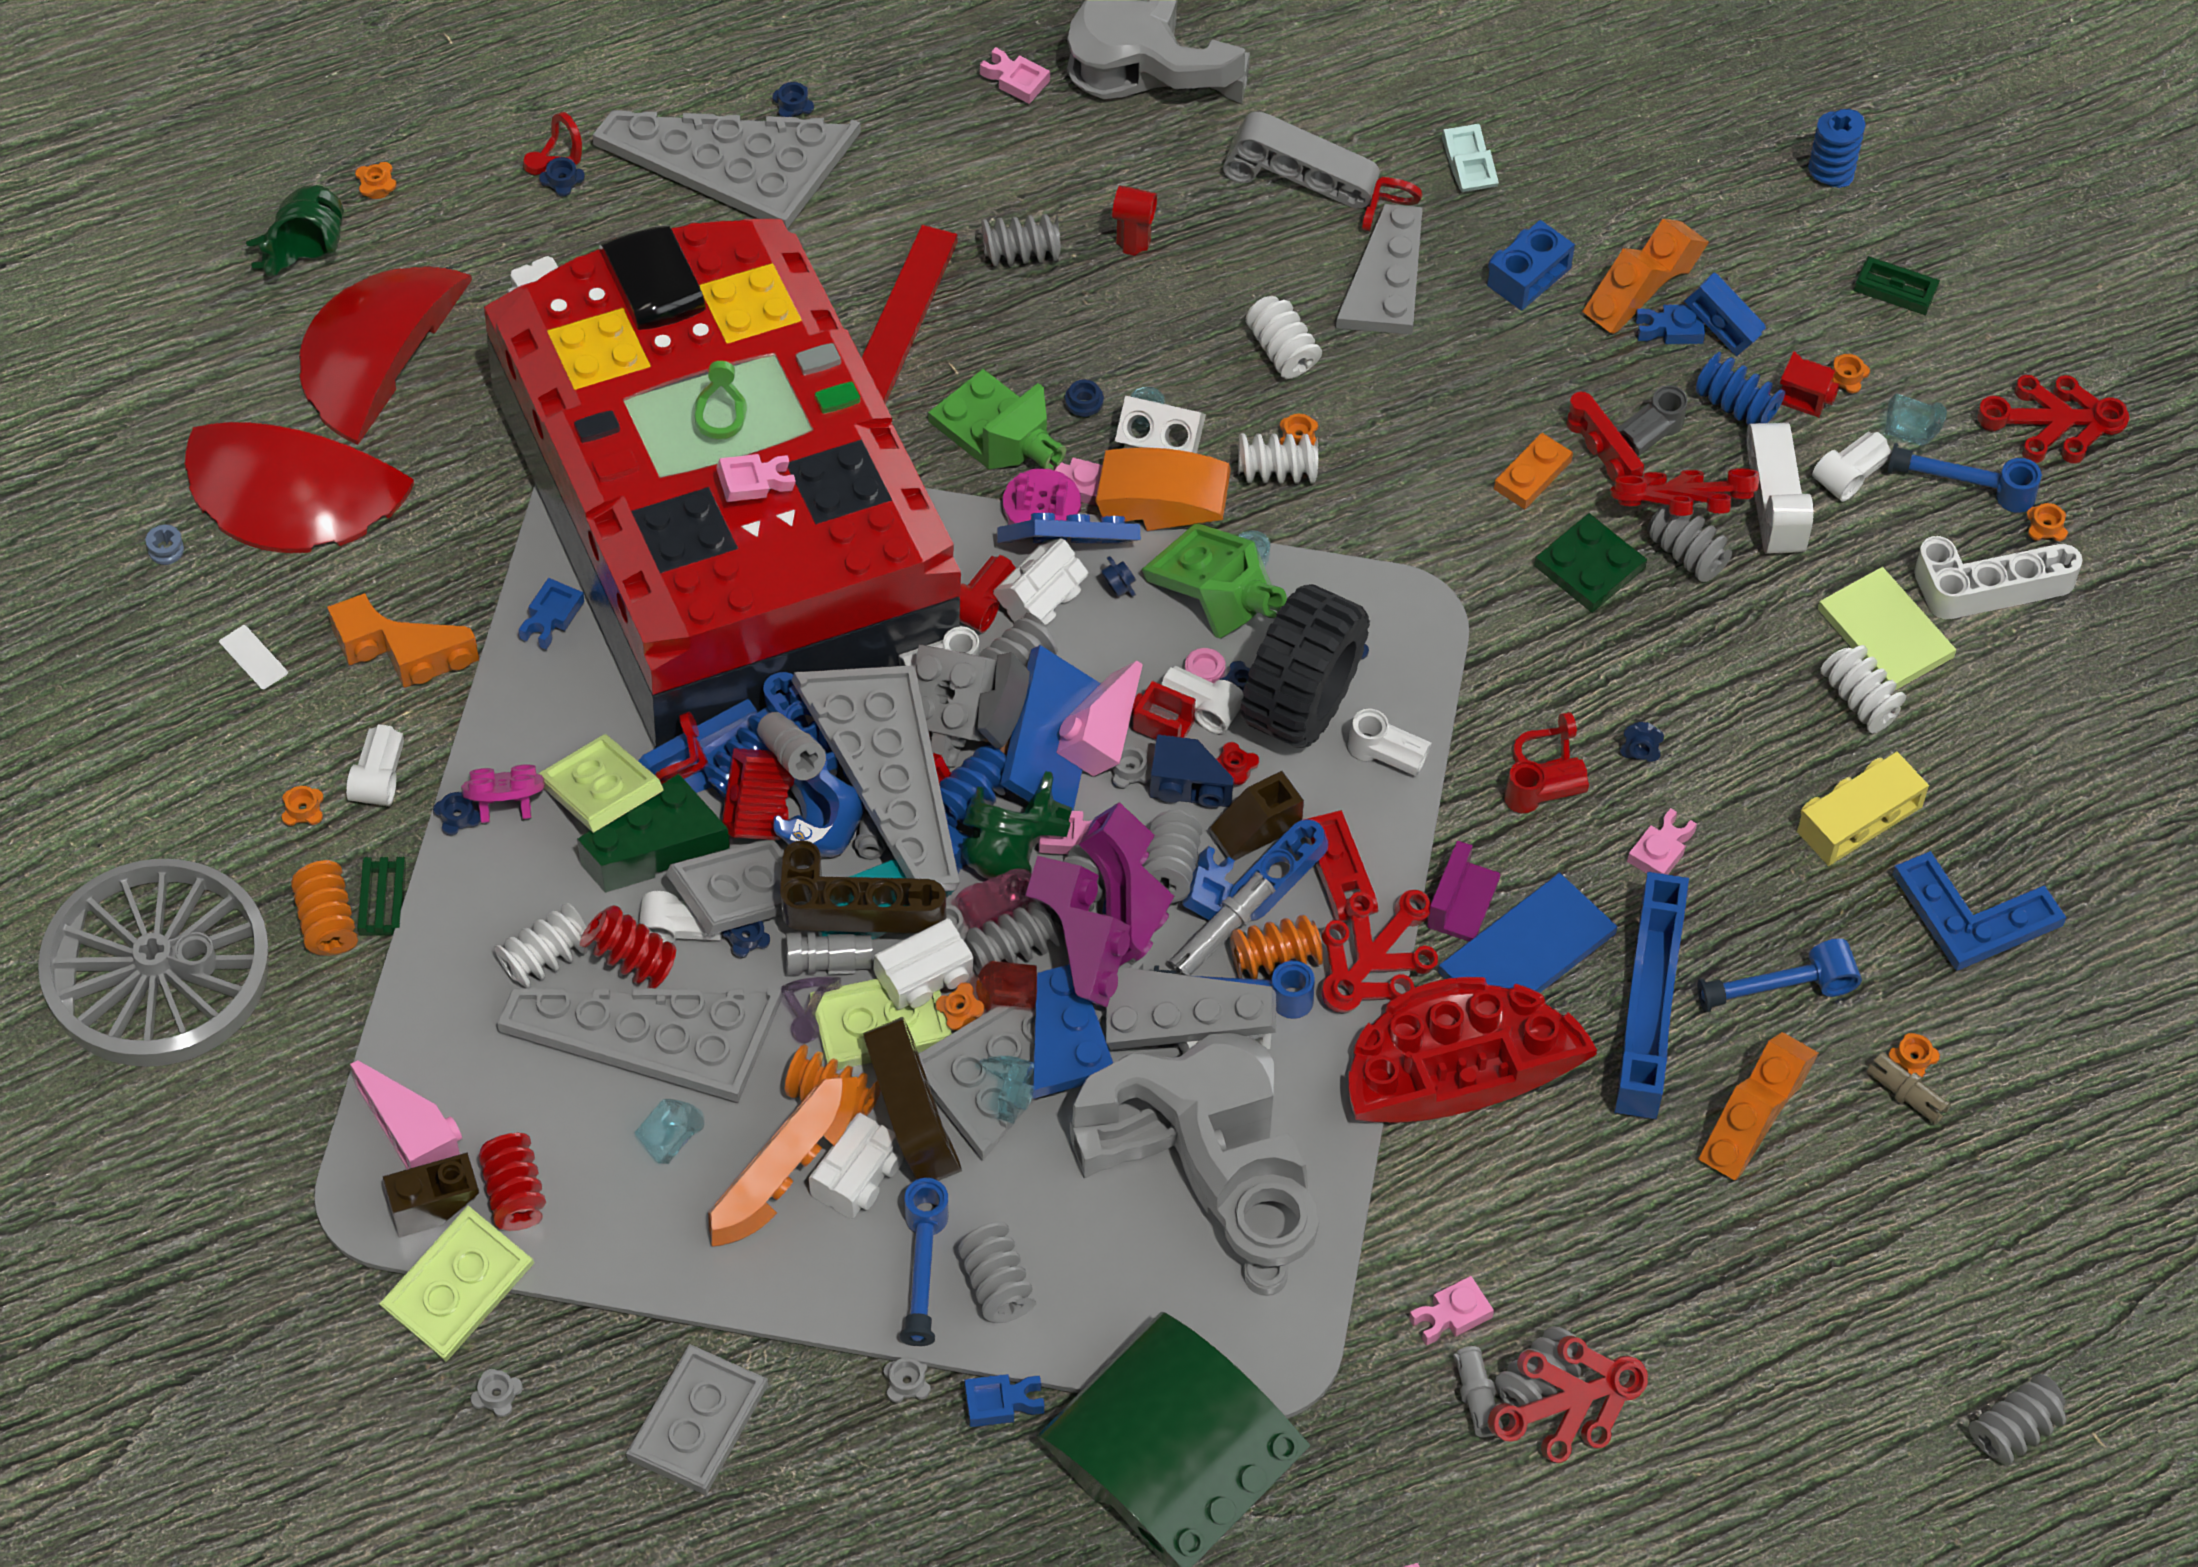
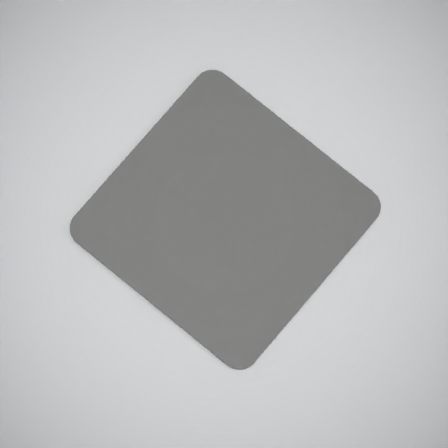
M536 483L434 805L449 793L462 792L461 786L470 780L469 772L472 770L492 768L494 773L511 772V768L517 765L530 764L535 765L536 774H539L541 771L604 734H607L637 761L642 755L657 748L653 743ZM925 488L954 544L953 557L961 571V584L968 585L991 556L997 557L1002 555L1010 559L1017 568L1041 544L1033 543V538L1013 541V543H997V527L1008 525L1007 517L1003 512V500ZM1079 513L1090 515V522H1101L1102 516ZM1126 521L1125 523L1140 524L1141 540L1122 544L1071 543V538H1067L1066 542L1074 551L1075 558L1081 561L1089 573L1079 584L1081 588L1080 593L1066 603L1061 602L1054 609L1056 613L1055 618L1045 625L1057 645V656L1099 683H1102L1110 674L1137 660L1143 666L1136 695L1138 693L1144 694L1151 681L1162 684L1163 678L1170 667L1178 666L1185 670L1187 656L1199 648L1214 649L1223 656L1225 660V677L1230 671V664L1234 661H1242L1246 667L1251 668L1257 656L1256 653L1259 646L1263 643L1266 632L1275 618H1268L1257 613L1247 623L1224 637L1217 638L1214 636L1199 599L1147 582L1142 568L1186 532L1187 529L1171 527L1147 531L1143 522ZM1252 540L1255 542L1271 584L1284 589L1287 598L1292 593H1295L1298 587L1314 584L1363 606L1370 620V626L1367 629L1369 634L1365 642L1369 647V654L1365 659H1360L1357 666L1358 669L1351 680L1347 694L1342 699L1335 716L1331 718L1328 727L1320 734L1319 739L1309 747L1295 748L1248 726L1241 715L1242 709H1240L1225 733L1215 734L1209 732L1195 719L1185 738L1198 739L1215 758H1219L1223 752L1224 744L1228 742H1235L1245 752L1258 755L1259 765L1257 768L1251 769L1248 780L1244 784L1233 785L1232 803L1247 787L1283 771L1304 800L1302 820L1342 810L1378 902V913L1369 915L1372 942H1374L1396 916L1394 907L1404 892L1408 890L1425 892L1468 648L1469 622L1467 614L1454 591L1439 578L1422 569L1399 563ZM1108 556H1111L1116 564L1124 561L1136 579L1131 584L1132 589L1136 593L1135 596L1132 597L1127 591L1118 597L1111 589L1101 573V570L1110 565L1107 560ZM549 577L582 591L585 602L565 631L555 627L552 632V642L547 650L539 646L538 637L541 635V632L532 633L529 639L524 641L520 639L518 629L525 620L531 618L528 607ZM999 604V610L993 623L986 632L980 633L974 630L979 638L980 653L983 649L990 647L992 641L1001 637L1006 629L1012 628L1014 625L1013 620L1007 613V609ZM959 622V627L962 626L970 628L969 626ZM1239 680L1238 682L1245 683L1246 681ZM1363 709L1378 710L1386 716L1390 725L1432 743L1425 763L1417 776L1378 759L1362 761L1351 755L1347 743L1353 718L1357 712ZM804 715L808 725L815 721L812 716ZM1131 716L1124 747L1134 746L1144 749L1147 753V767L1152 769L1156 739L1134 731V716ZM1363 733L1366 736H1372L1371 734ZM966 739L964 747L960 749L956 766H947L948 769L952 772L955 768L961 767L966 758L973 757L977 748L991 743ZM1237 761L1231 762L1234 765L1239 764ZM839 765V772L835 777L847 785L853 786L850 780L845 777L842 766ZM1128 766L1126 768L1132 770L1134 767ZM1113 768L1094 777L1082 770L1074 811H1083V821L1093 820L1096 816L1120 802L1150 830L1153 819L1160 813L1168 810H1182L1197 818L1202 826L1203 834L1200 835L1201 843L1198 848V857L1195 860V869L1198 867L1200 853L1208 846L1215 849L1213 859L1218 866L1227 858L1210 833V827L1229 807L1209 808L1202 804L1181 801L1168 803L1161 799L1150 798L1151 780L1147 783L1140 781L1129 783L1127 787L1121 788L1113 782L1115 775ZM713 787L698 792L699 797L722 821L725 799ZM544 788L542 791L530 796L531 818L523 819L521 801H514V799L494 801V803L489 804L490 822H480L475 827L467 826L459 829L455 835H447L443 832V822L432 810L401 908L400 928H395L353 1062L359 1060L436 1104L444 1118L451 1116L454 1119L462 1135V1139L457 1141L460 1154L468 1152L479 1188V1194L443 1225L399 1238L382 1176L407 1169L357 1089L351 1070L315 1185V1206L321 1227L330 1242L348 1258L370 1268L407 1274L467 1206H470L535 1262L509 1293L893 1361L901 1358H913L921 1364H926L927 1367L984 1377L1009 1374V1380L1017 1383L1027 1377L1040 1375L1041 1387L1080 1393L1160 1312H1165L1191 1328L1226 1356L1276 1405L1287 1419L1300 1414L1314 1405L1333 1384L1343 1357L1384 1122L1355 1119L1348 1092V1075L1355 1056L1354 1047L1361 1032L1368 1023L1373 1025L1386 1012L1387 1004L1392 1000H1361L1356 1009L1345 1013L1335 1012L1324 1003L1321 987L1331 972L1327 946L1322 941L1321 933L1330 921L1335 920L1316 864L1265 916L1258 920L1250 921L1246 926L1241 924L1237 928L1242 930L1246 936L1248 927L1256 925L1263 933L1264 924L1273 922L1279 930V924L1282 919H1290L1295 926L1296 918L1299 915H1305L1310 922L1312 920L1315 922L1320 934L1323 950L1322 965L1318 966L1312 955L1307 956V965L1312 969L1315 977L1314 1004L1311 1011L1305 1016L1296 1019L1283 1017L1276 1012V1033L1271 1034L1270 1049H1267L1274 1061V1097L1270 1138L1285 1133L1290 1134L1306 1163L1307 1191L1317 1204L1319 1227L1314 1245L1303 1257L1287 1264L1288 1278L1285 1287L1280 1292L1269 1296L1256 1294L1248 1288L1244 1280V1268L1247 1260L1233 1250L1225 1238V1227L1217 1217L1209 1215L1205 1211L1186 1176L1180 1155L1175 1146L1152 1156L1126 1161L1112 1168L1100 1170L1084 1178L1070 1142V1121H1072L1073 1104L1082 1086L1035 1098L984 1160L981 1159L934 1099L942 1125L953 1144L962 1171L939 1181L948 1192L949 1218L945 1228L933 1235L928 1316L932 1318L931 1331L935 1334V1342L928 1346H911L900 1340V1332L905 1329V1318L910 1314L916 1241V1233L908 1227L905 1220V1192L908 1186L917 1179L905 1157H903L902 1164L896 1174L891 1178L885 1176L878 1185L880 1190L874 1204L868 1210L861 1208L854 1219L844 1216L834 1210L832 1206L825 1205L810 1194L809 1177L833 1146L823 1137L817 1142L822 1149L806 1167L799 1163L791 1172L789 1177L794 1181L787 1191L777 1201L772 1196L767 1200L766 1203L777 1214L758 1231L729 1244L712 1246L708 1211L800 1105V1096L793 1099L787 1096L785 1092L788 1068L799 1047L804 1044L809 1047L808 1060L817 1051L822 1052V1066L825 1067L827 1065L810 1001V993L878 979L874 972V955L917 933L886 932L881 937L872 939V969H855V974H828V970H816L815 974H808L807 970H802L801 975H787L786 933L801 932V937L807 936V932H815V936H819L817 931H801L790 928L784 922L783 915L762 920L764 932L770 935V944L765 949L756 948L749 951L746 957L736 956L732 952L733 945L730 940L723 935L721 941L676 938L673 942L676 947L674 964L668 976L657 988L700 989L702 993H727L728 989H744V993H767V989H782L783 998L738 1103L499 1032L497 1023L513 988L525 987L518 981H514L505 971L495 953V945L505 948V940L508 937H515L519 940L520 930L529 928L533 931V924L536 920L542 919L547 922V915L551 911L561 913V907L564 903H569L575 908L586 927L599 912L612 905L620 907L623 915L633 916L637 925L640 921L642 897L646 893L665 891L674 894L680 901H685L666 875L668 870L655 873L656 878L605 893L581 866L577 838L590 831V829ZM789 789L786 799L789 812L788 819L796 815L803 817L800 804L792 790ZM1008 789L1004 795L995 793L996 802L993 806L1013 812L1025 813L1029 802ZM473 801L474 810L480 812L479 801ZM456 812L454 815L459 816L461 812ZM957 821L958 825L955 828L972 838L973 830ZM858 825L852 840L842 854L835 857H821L822 876L849 877L893 860L895 857L888 845L883 854L878 858L868 859L862 857L855 848V838L859 835ZM729 835L730 849L765 840L735 838ZM1305 836L1301 838L1302 845L1307 843ZM1039 837L1038 843L1032 850L1029 863L1033 871L1037 856L1063 861L1068 857V854L1039 853ZM782 838L775 840L784 853L788 844ZM1279 839L1235 860L1233 869L1225 876V880L1234 886ZM1289 850L1295 860L1298 861L1300 859L1298 853L1294 855L1292 850ZM1277 862L1270 867L1268 875L1272 878H1282L1289 872L1290 864L1287 862ZM967 863L958 873L960 883L957 890H954L948 898L946 897V905H955L962 910L964 925L970 928H979L981 931L986 921L990 920L997 924L998 917L1002 914H1007L1012 918V913L1016 908H1024L1027 911L1028 904L1034 901L1025 896L1031 875L1020 879L992 880L979 875ZM803 865V866H798V867H796V868H798V869H806V868H808L809 866ZM1102 889L1103 896L1100 900L1094 901V909L1091 912L1106 915L1102 913L1103 904L1106 899V889ZM1356 889L1344 892L1346 899H1349L1356 893ZM1183 900L1171 903L1166 911L1169 914L1167 921L1160 929L1154 932L1150 939L1153 945L1148 953L1141 958L1143 970L1154 971V966L1159 965V970L1176 971L1169 963V960L1210 920L1183 906ZM1410 900V904L1414 909L1421 910V906L1416 901ZM1351 919L1344 921L1350 931L1349 938L1343 945L1348 971L1357 962ZM1408 926L1386 953H1414L1418 926ZM1329 930L1330 935L1334 939H1341V934L1337 930ZM1057 931L1059 947L1051 939L1046 940L1048 952L1044 955L1036 946H1032L1033 959L1027 961L1020 952L1016 953L1018 965L1014 968L1006 959L1001 960L1003 972L997 974L990 965L987 966V980L982 981L973 968L966 983H970L973 986V995L976 1000L983 1002L985 1010L982 1015L1037 983L1038 972L1065 966L1070 963L1065 934ZM742 933L743 937L747 938L750 936L747 933ZM1231 935L1191 976L1239 978L1231 953ZM595 941L587 946V953L585 954L572 947L573 961L570 963L561 955L557 956L559 970L556 972L547 964L542 965L545 974L543 980H540L532 972L528 974L531 983L530 988H565L568 993H593V988H609L610 993H632L633 988H647L650 978L647 977L640 984L634 983L635 968L627 975H622L620 973L622 959L613 966L607 965L606 960L610 951L606 950L600 957L594 956ZM1279 962L1275 963V969L1280 965ZM1259 966L1257 979L1272 980V976L1268 975L1264 966ZM1247 969L1242 971L1243 979H1252ZM1410 971L1370 972L1362 982L1389 983L1398 974L1410 977ZM1394 984L1397 992L1401 994L1406 992L1403 985ZM1338 985V990L1341 994L1350 995L1344 986ZM946 986L940 989L941 996H948L957 988L948 989ZM1288 988V989H1286L1287 991H1290V992L1300 991V989H1298V988ZM958 1004L957 1009H961L964 1004ZM1105 1016V1017L1100 1021V1026H1101L1103 1035H1104L1105 1040H1106V1016ZM1178 1043L1113 1050L1108 1046L1113 1063L1130 1053H1145L1173 1058L1182 1056ZM873 1064L853 1066L852 1077L858 1078L863 1072L868 1074L866 1087L870 1089L877 1081ZM839 1069L836 1073L840 1074L844 1069ZM880 1092L874 1108L867 1117L876 1121L879 1126L883 1125L894 1132L882 1092ZM1137 1097L1122 1102L1119 1105V1122L1152 1105ZM519 1132L530 1136L531 1145L529 1148L534 1151L535 1160L532 1163L538 1167L539 1174L536 1178L541 1180L542 1190L540 1193L545 1195L546 1204L539 1210L543 1214L539 1224L519 1231H506L499 1229L494 1223V1212L491 1210L490 1196H488L486 1190L487 1182L483 1178V1167L480 1165L478 1155L485 1142L500 1135ZM1275 1201L1260 1202L1252 1206L1244 1217L1245 1222L1253 1232L1270 1239L1284 1237L1291 1233L1298 1225V1218L1292 1209L1283 1203ZM922 1203L917 1208L922 1211H931L936 1206L932 1203ZM994 1222H1005L1008 1225L1009 1233L1005 1237H1011L1014 1240L1015 1247L1012 1249V1252H1017L1021 1257V1261L1017 1266L1025 1268L1027 1272L1026 1278L1023 1281H1028L1033 1287L1032 1292L1026 1298L1036 1301L1035 1306L1028 1313L1006 1323L991 1322L983 1316L982 1305L977 1301L976 1290L972 1287L970 1275L965 1270V1261L959 1255V1246L969 1233L981 1226Z

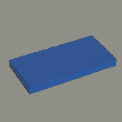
M1039 645L1031 649L1027 665L1030 675L1026 699L1011 735L1000 784L1030 802L1038 789L1044 772L1050 771L1053 774L1052 796L1054 800L1071 807L1072 811H1074L1082 769L1057 754L1061 737L1059 730L1063 721L1101 683Z
M1558 873L1439 965L1438 973L1444 979L1484 977L1488 985L1511 989L1514 984H1519L1541 993L1613 937L1617 932L1618 926L1561 873Z

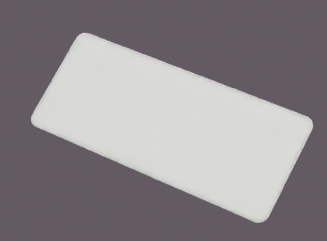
M242 625L219 640V643L261 689H266L288 674L283 665L246 625Z

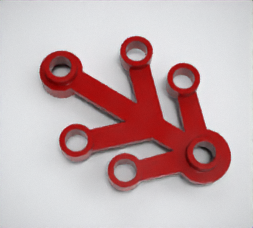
M2022 375L2019 377L2015 387L2016 396L2023 401L2035 400L2046 409L2011 408L2004 398L1989 396L1982 400L1977 415L1981 426L1988 431H1998L2005 427L2006 424H2050L2037 436H2032L2025 441L2022 451L2023 457L2035 463L2042 462L2046 457L2048 447L2073 425H2088L2077 437L2067 438L2063 444L2062 458L2069 463L2076 464L2084 459L2087 448L2102 434L2113 435L2121 433L2126 429L2129 422L2127 407L2121 400L2112 397L2099 400L2079 386L2078 381L2069 375L2057 378L2053 393L2040 385V381L2033 375ZM2022 386H2029L2032 390H2027ZM2065 386L2070 388L2071 390H2064L2061 387ZM2074 400L2084 409H2073L2065 402ZM2030 448H2037L2040 452H2035ZM2069 448H2075L2079 452H2072Z
M1746 468L1731 469L1728 471L1727 481L1704 482V473L1699 470H1683L1679 476L1667 482V475L1660 472H1647L1643 474V477L1624 475L1615 479V485L1611 487V496L1618 499V503L1624 506H1639L1642 504V500L1669 505V513L1676 516L1693 514V500L1706 502L1707 511L1722 514L1730 512L1731 497L1737 499H1750L1754 497V492L1759 488V472ZM1728 491H1730V495L1724 494V493H1712V492H1728Z
M1419 890L1404 892L1395 904L1394 911L1396 916L1374 942H1372L1369 914L1374 907L1373 899L1365 892H1356L1349 898L1345 909L1351 917L1357 962L1349 971L1343 946L1349 938V928L1340 920H1332L1326 925L1321 933V938L1327 946L1331 974L1324 980L1321 994L1324 1003L1329 1009L1345 1013L1356 1009L1361 1000H1393L1401 995L1395 989L1394 984L1396 983L1403 985L1406 992L1415 988L1412 979L1404 974L1394 976L1389 983L1362 982L1370 972L1415 971L1419 974H1428L1438 963V954L1430 946H1420L1414 953H1386L1408 926L1420 925L1430 914L1431 902L1424 892ZM1410 900L1416 901L1421 906V910L1414 909L1410 904ZM1354 901L1363 903L1365 911L1356 909ZM1329 930H1337L1341 934V939H1334L1330 935ZM1418 955L1426 956L1430 961V965L1422 964L1419 961ZM1338 985L1344 986L1350 995L1341 994L1338 990Z
M1565 1336L1557 1346L1559 1357L1571 1364L1582 1363L1602 1375L1600 1378L1584 1382L1547 1362L1546 1357L1542 1353L1526 1350L1520 1354L1517 1360V1367L1520 1373L1533 1379L1541 1378L1563 1391L1519 1407L1508 1403L1495 1406L1488 1417L1489 1430L1494 1436L1504 1441H1516L1525 1434L1529 1423L1567 1410L1556 1433L1545 1437L1541 1444V1452L1546 1459L1555 1463H1562L1571 1455V1443L1592 1401L1606 1396L1597 1419L1587 1421L1581 1430V1437L1584 1443L1594 1448H1603L1611 1440V1429L1624 1402L1636 1399L1647 1387V1370L1640 1360L1631 1356H1620L1612 1361L1588 1348L1584 1340L1575 1336ZM1576 1342L1578 1346L1577 1354L1570 1358L1567 1354L1568 1346ZM1536 1357L1538 1366L1534 1371L1529 1372L1527 1369L1528 1360ZM1624 1370H1628L1630 1375L1629 1381L1625 1385H1621L1619 1382L1620 1374ZM1508 1413L1510 1422L1507 1427L1501 1429L1499 1418L1503 1414ZM1599 1426L1602 1431L1601 1437L1593 1442L1591 1432ZM1556 1441H1560L1562 1444L1561 1452L1557 1456H1553L1551 1447Z

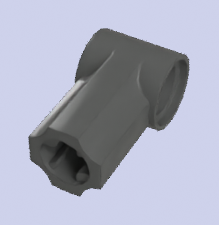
M1667 385L1660 387L1654 393L1653 400L1617 428L1638 457L1664 436L1680 432L1684 425L1688 403L1686 393L1677 386Z

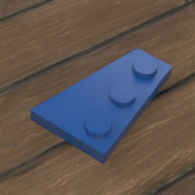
M1032 513L1031 520L997 527V543H1013V541L1033 538V543H1042L1045 540L1057 538L1067 541V538H1071V543L1122 544L1141 540L1140 524L1125 523L1124 516L1101 517V522H1090V515L1085 514L1066 515V521L1055 520L1054 513Z
M1070 964L1037 973L1033 1099L1083 1086L1085 1080L1090 1075L1113 1064L1092 1002L1078 996L1075 992Z

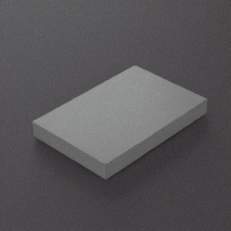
M765 839L674 863L669 866L666 875L708 935L782 915L780 889L783 851L775 840ZM800 901V902H796V903H794V904H795V905H804V904H806L807 902Z
M689 1344L626 1453L627 1460L707 1495L766 1391L768 1379Z

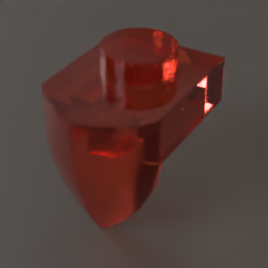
M998 961L987 963L980 970L976 982L977 998L983 1002L985 1006L984 1011L986 1013L989 1012L992 1004L1035 1008L1037 999V965Z

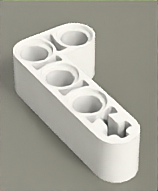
M1789 422L1749 424L1747 428V451L1750 469L1759 472V488L1754 492L1763 550L1765 554L1806 552L1813 524V502L1810 494L1801 493Z
M1932 536L1927 538L1921 545L1914 573L1932 614L1942 619H1955L2069 594L2074 589L2083 560L2080 552L2073 546L2057 544L1963 564L1956 547L1950 540L1941 536Z

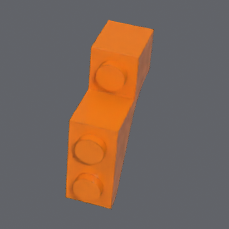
M1662 219L1642 250L1622 249L1582 312L1608 332L1617 333L1636 314L1637 309H1640L1665 282L1676 275L1689 274L1709 242L1682 221Z
M365 593L327 607L333 633L348 665L369 661L377 655L387 652L403 688L414 684L426 683L433 677L452 670L464 669L471 663L479 661L476 638L469 627L392 621L379 614L373 608Z
M1783 1032L1770 1039L1751 1076L1735 1087L1698 1160L1736 1181L1742 1175L1785 1104L1802 1087L1819 1052Z

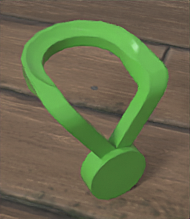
M715 361L709 366L708 378L711 383L698 395L695 401V425L700 433L709 438L727 439L735 436L742 430L747 412V403L743 395L732 384L735 378V367L726 361ZM720 386L735 401L736 419L730 426L725 428L712 427L703 419L707 399Z

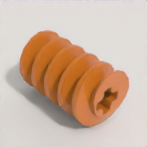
M330 860L307 864L299 869L291 880L305 947L311 953L323 956L339 955L348 952L358 942L357 934L353 932L355 929L354 920L350 918L352 915L351 907L347 904L349 901L348 894L344 890L346 887L345 881L341 877L343 873L342 868L338 863Z
M1299 915L1296 918L1295 926L1290 919H1282L1279 924V930L1273 922H1267L1264 924L1263 933L1256 925L1248 927L1246 936L1240 929H1234L1231 933V953L1239 978H1242V971L1247 969L1252 979H1257L1259 966H1264L1268 975L1272 976L1275 963L1279 962L1282 964L1291 961V959H1296L1307 965V956L1309 955L1313 956L1318 966L1323 964V950L1318 928L1313 920L1310 922L1305 915Z
M804 1044L799 1047L789 1065L785 1081L786 1095L793 1099L800 1096L802 1102L821 1079L852 1077L853 1067L848 1065L838 1074L836 1073L838 1060L835 1058L831 1059L823 1067V1053L817 1051L808 1060L809 1047ZM864 1072L857 1078V1097L850 1122L857 1113L868 1116L880 1096L881 1089L878 1080L870 1089L867 1088L868 1074Z

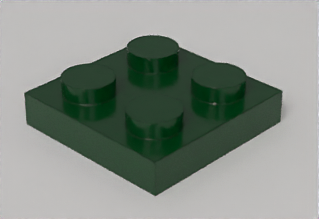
M1588 513L1535 557L1534 567L1593 613L1646 568L1647 559Z

